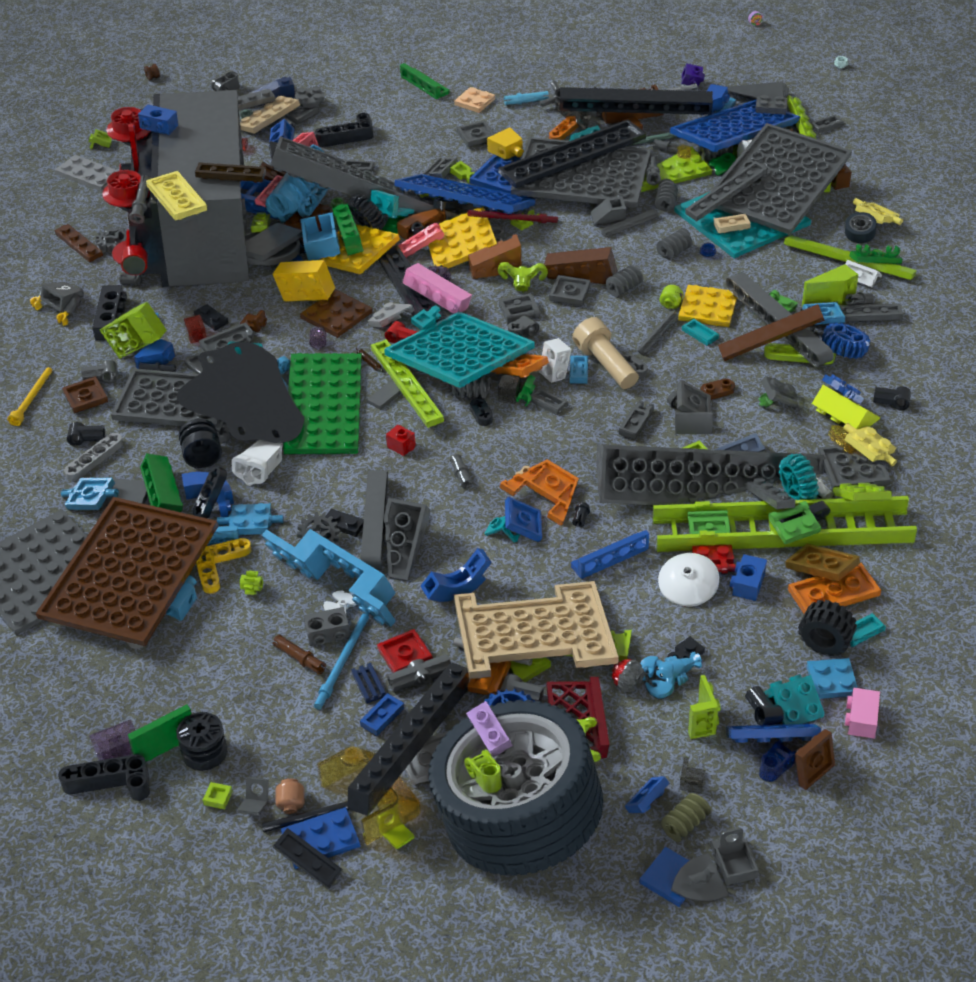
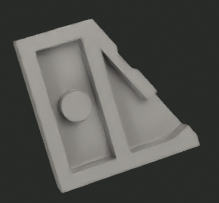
M393 302L386 303L380 311L375 312L368 320L369 326L382 328L400 319L401 313L413 312V305Z

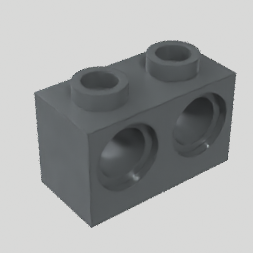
M344 607L303 615L310 646L350 638L349 624Z

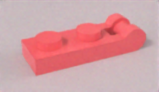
M433 223L398 246L407 258L434 240H441L444 237V233L438 223Z

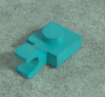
M436 305L429 311L423 309L411 318V323L420 330H423L436 323V320L441 317V314L438 313L441 309Z

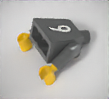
M68 282L42 284L41 292L38 294L39 297L31 298L30 303L35 310L41 309V301H44L58 311H64V313L57 315L58 324L62 321L63 326L69 323L67 316L71 315L74 309L80 305L81 297L84 296V290L76 288Z

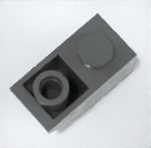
M623 196L607 198L591 211L594 226L620 222L626 219V206Z

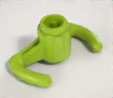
M502 262L498 266V273L503 279L506 280L508 278L505 271L514 279L513 286H515L517 291H527L528 287H530V280L538 272H542L539 276L540 281H543L548 274L547 267L542 263H537L531 268L525 266L516 268L508 262Z

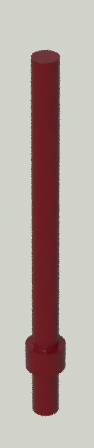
M468 210L467 213L468 217L536 221L541 224L558 222V217L547 216L546 214H505L503 212Z

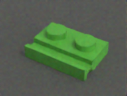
M727 510L688 512L689 533L699 534V531L704 530L715 531V533H730Z

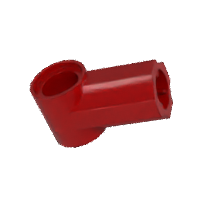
M395 321L385 332L384 336L388 342L395 344L418 331L408 329L403 323Z

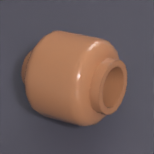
M284 779L276 786L275 804L278 809L283 810L285 814H294L304 806L305 790L298 780Z

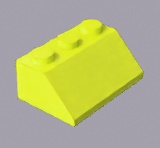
M822 385L812 402L817 407L816 411L823 415L828 413L832 415L830 419L840 424L841 421L845 424L849 423L855 429H861L866 426L870 427L880 419L876 414L825 385Z

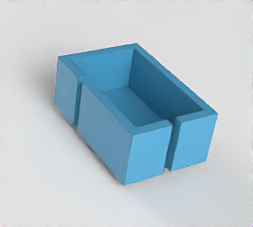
M333 212L318 215L322 229L320 232L315 216L301 219L303 242L308 261L341 254Z

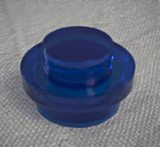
M704 243L700 248V254L705 257L714 256L716 254L715 245Z

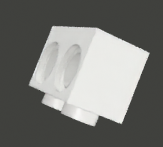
M559 338L544 342L542 356H547L549 363L542 366V369L538 372L551 383L565 379L571 348Z

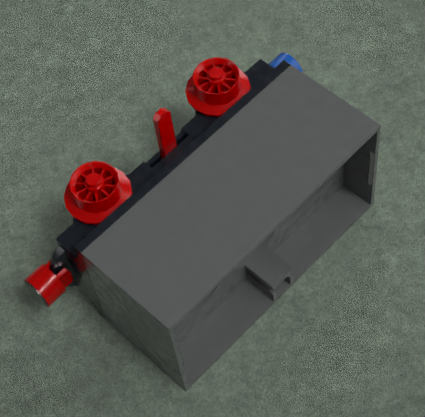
M237 90L153 94V106L177 111L178 126L170 135L140 129L138 114L143 109L124 107L115 110L111 115L112 122L108 124L106 131L110 138L121 141L129 146L131 163H122V165L120 163V171L108 176V186L102 192L104 201L126 211L129 229L126 232V240L114 247L112 251L113 259L121 265V269L125 273L130 275L160 274L162 287L249 281V264L247 263L245 243L247 214L245 199H241V193L246 194V189L241 188L240 181L195 177V170L199 162L244 165ZM178 171L207 204V211L175 221L149 190L146 200L147 210L144 212V222L136 224L129 220V215L133 209L132 203L136 200L140 179L143 175L144 179L145 175L152 179Z

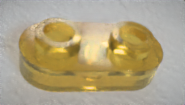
M832 425L828 432L830 439L844 448V452L849 454L856 453L857 449L844 440L848 432L839 425Z

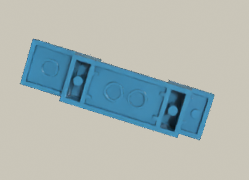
M267 529L261 535L266 541L265 545L273 551L272 555L280 561L282 559L286 560V564L294 570L299 568L300 572L308 579L313 577L318 580L330 565L336 569H344V572L351 578H358L349 589L353 596V602L360 606L358 609L363 614L373 615V619L380 625L385 623L391 627L396 622L386 607L396 592L383 573L309 529L296 547Z

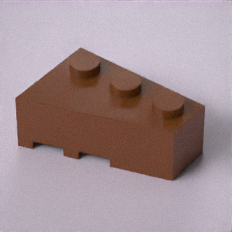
M517 234L504 242L502 240L497 242L498 244L490 248L487 246L469 254V269L472 278L477 279L499 275L498 266L502 262H508L516 268L522 266L521 244Z

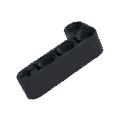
M359 113L356 116L357 122L316 129L315 137L319 147L372 139L374 134L370 115L368 113Z
M139 754L63 767L58 773L60 784L66 794H78L125 785L128 787L130 797L135 801L146 799L150 793L148 768L145 758Z

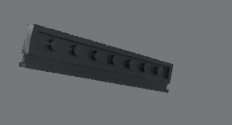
M398 245L392 246L378 259L404 303L413 305L414 311L411 312L412 316H415L423 309L429 311L435 306L432 300L403 284L406 269L411 267ZM442 314L441 317L438 320H436V323L444 319Z

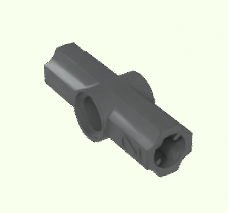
M446 654L425 662L422 659L413 660L407 668L387 675L389 686L392 692L413 685L417 687L426 686L431 683L432 678L440 676L451 661Z

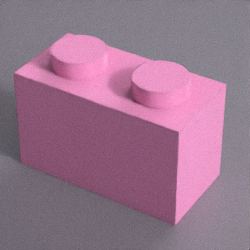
M853 688L852 696H848L846 709H850V713H846L845 726H849L848 735L875 739L878 722L879 691Z

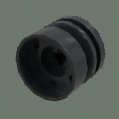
M198 418L183 424L179 430L178 438L184 461L194 468L209 467L217 463L221 458L222 448L216 426L209 420Z
M208 712L193 713L179 723L176 730L182 759L186 766L193 770L205 771L219 766L225 760L228 753L222 722L216 715Z

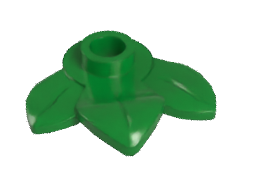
M725 153L721 157L713 158L709 162V166L715 167L716 176H720L727 172L736 161V157L731 153Z

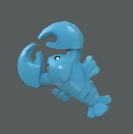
M692 652L690 658L682 659L670 656L665 658V662L659 660L656 656L644 658L641 661V665L645 672H649L648 677L651 678L654 675L657 667L656 675L664 680H651L652 684L656 685V687L646 682L647 691L657 699H664L671 695L676 681H678L679 686L689 680L686 675L689 670L694 666L699 669L702 667L700 655Z

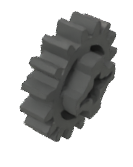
M119 227L104 229V232H99V235H96L97 247L103 252L108 251V253H111L115 246L126 240L127 230L125 228L119 229Z
M315 512L314 517L308 514V520L302 518V525H298L297 530L300 532H297V538L302 539L311 529L314 532L319 531L321 536L329 539L334 544L339 541V536L337 535L340 533V529L336 528L338 523H332V516L327 519L326 513L319 516L318 512Z

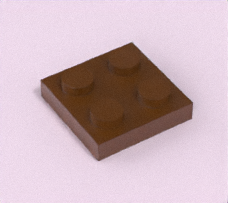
M96 376L62 387L63 394L74 414L108 402V398Z
M826 729L815 735L811 741L795 753L798 782L801 788L807 790L835 766L832 732Z

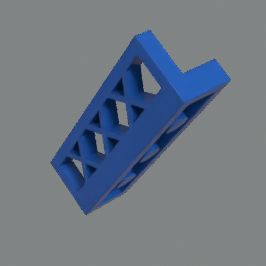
M644 530L574 560L571 562V568L583 579L649 549V532Z

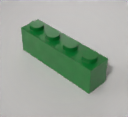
M340 204L332 208L347 255L363 252L360 235L348 204Z
M146 453L140 469L150 505L182 512L183 502L180 500L179 490L175 483L176 479L173 476L172 466L169 463L168 457Z

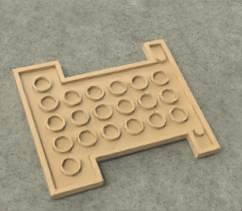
M595 581L555 585L556 597L477 605L474 593L454 595L469 679L491 677L489 663L573 655L576 668L618 664V654Z

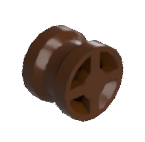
M155 63L150 67L144 66V72L148 80L160 77L158 66Z

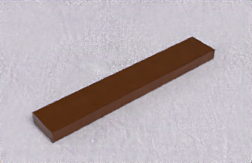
M817 304L718 346L723 360L727 361L825 320Z

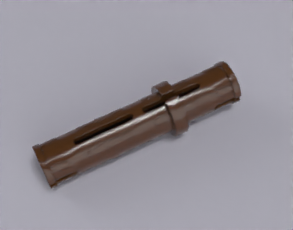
M281 634L273 639L276 641L272 643L274 647L299 661L301 666L310 668L318 675L325 671L323 667H326V663L317 659L312 652L303 650Z

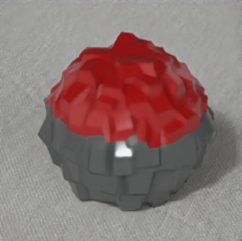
M627 659L614 664L611 677L614 680L615 686L622 692L629 693L636 691L634 688L636 683L642 684L646 672L637 660Z

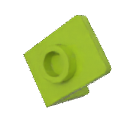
M395 804L388 806L376 815L379 833L396 849L401 848L414 839V834L399 821ZM392 813L390 819L383 822L385 815Z

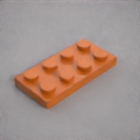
M862 563L857 565L840 581H831L823 577H812L788 585V591L804 614L808 606L812 602H817V600L824 602L825 600H830L845 607L881 595V589Z

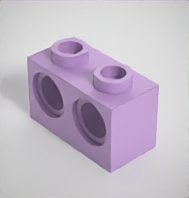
M486 701L466 713L493 758L513 746Z

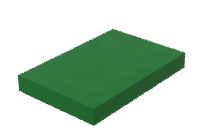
M186 704L128 734L133 755H142L145 761L148 762L178 746L176 730L179 723L185 717L192 714L190 707Z

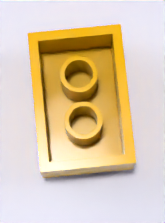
M325 260L280 262L273 272V277L283 301L328 300L335 289Z

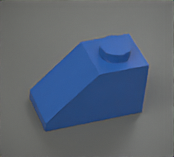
M714 84L709 86L707 91H713L712 112L723 109L730 99L728 87Z
M159 339L145 346L134 356L136 368L139 369L140 363L155 364L160 362V364L166 365L169 361H172L175 357L173 343Z

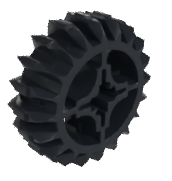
M357 193L347 202L352 215L362 226L382 230L386 225V219L382 211L365 195Z

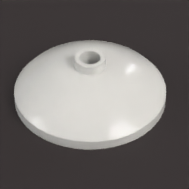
M684 553L674 556L663 565L658 577L659 588L663 596L674 604L686 607L701 605L711 599L716 593L720 581L716 565L709 558L696 553Z

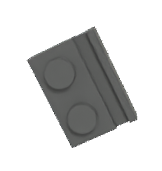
M438 158L423 174L444 179L450 172V167L458 163L457 158H443L442 160Z

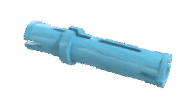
M544 91L504 96V100L510 99V101H504V104L522 105V103L542 101L549 98V96L543 97L544 95H549V93Z

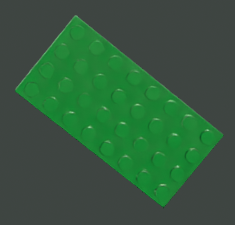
M291 354L288 392L292 401L304 416V424L297 438L284 442V454L358 453L361 354Z

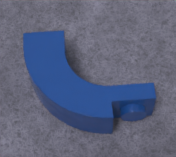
M209 472L182 474L186 500L198 498ZM226 480L216 501L219 505L221 517H229L228 511H232L231 505L234 504L232 490Z
M477 548L466 564L459 570L450 574H440L431 571L420 587L429 600L437 602L454 600V595L467 594L476 590L486 580L483 574L492 562L483 549Z

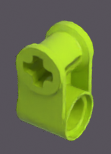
M483 750L480 755L471 759L469 757L464 759L467 772L484 792L495 793L502 788L500 766L492 758L488 750Z

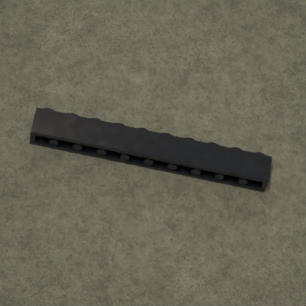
M560 88V111L712 115L713 91Z
M450 663L349 785L347 809L366 816L372 812L467 692L469 683L468 668L454 663Z

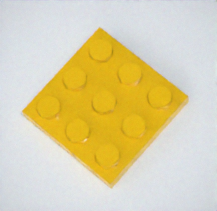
M688 285L678 320L689 322L695 319L702 324L729 328L737 297L729 290Z

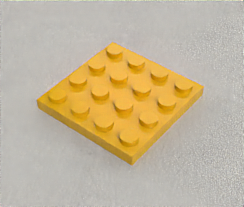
M484 206L474 209L476 211H485ZM467 213L440 223L439 225L444 233V237L441 240L436 239L429 243L428 247L436 271L441 272L469 261V254L487 246L488 248L495 246L497 242L488 218L468 217Z
M356 225L363 252L348 256L338 231L341 254L334 257H324L319 260H325L328 267L361 275L400 240V237L396 233Z

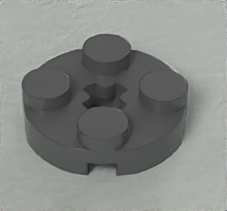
M317 86L306 89L298 88L295 94V99L299 100V103L305 108L318 107L319 103L322 102L323 104L325 101L323 91Z

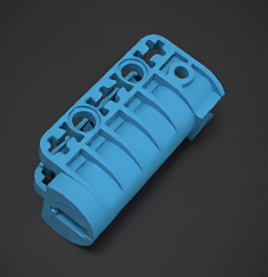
M313 144L310 146L311 148L324 152L317 145ZM286 172L266 199V208L274 218L278 217L283 223L297 211L301 217H307L313 213L330 188L320 187L315 182H306L304 178L299 176L292 177Z

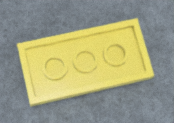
M178 171L146 180L149 190L175 221L207 211V204Z

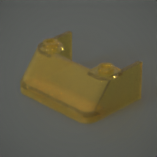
M351 746L317 763L321 786L324 789L361 768L363 769L376 753ZM400 777L376 805L379 810L361 819L365 844L368 845L385 833L402 824H406L420 814L419 800Z

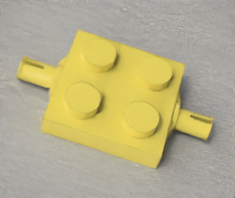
M857 198L853 201V204L856 205L855 211L871 214L878 224L894 222L901 225L903 223V219L899 218L900 214L874 202L867 203Z
M849 423L844 425L843 429L848 432L844 440L872 462L884 460L891 466L897 463V460L890 456L894 453L896 447L888 439L880 436L875 429L869 426L855 429Z

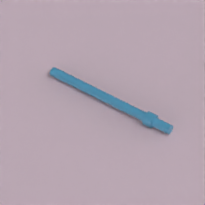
M367 614L361 615L326 683L322 684L318 691L319 696L314 703V708L321 710L326 699L330 698L333 686L369 619Z

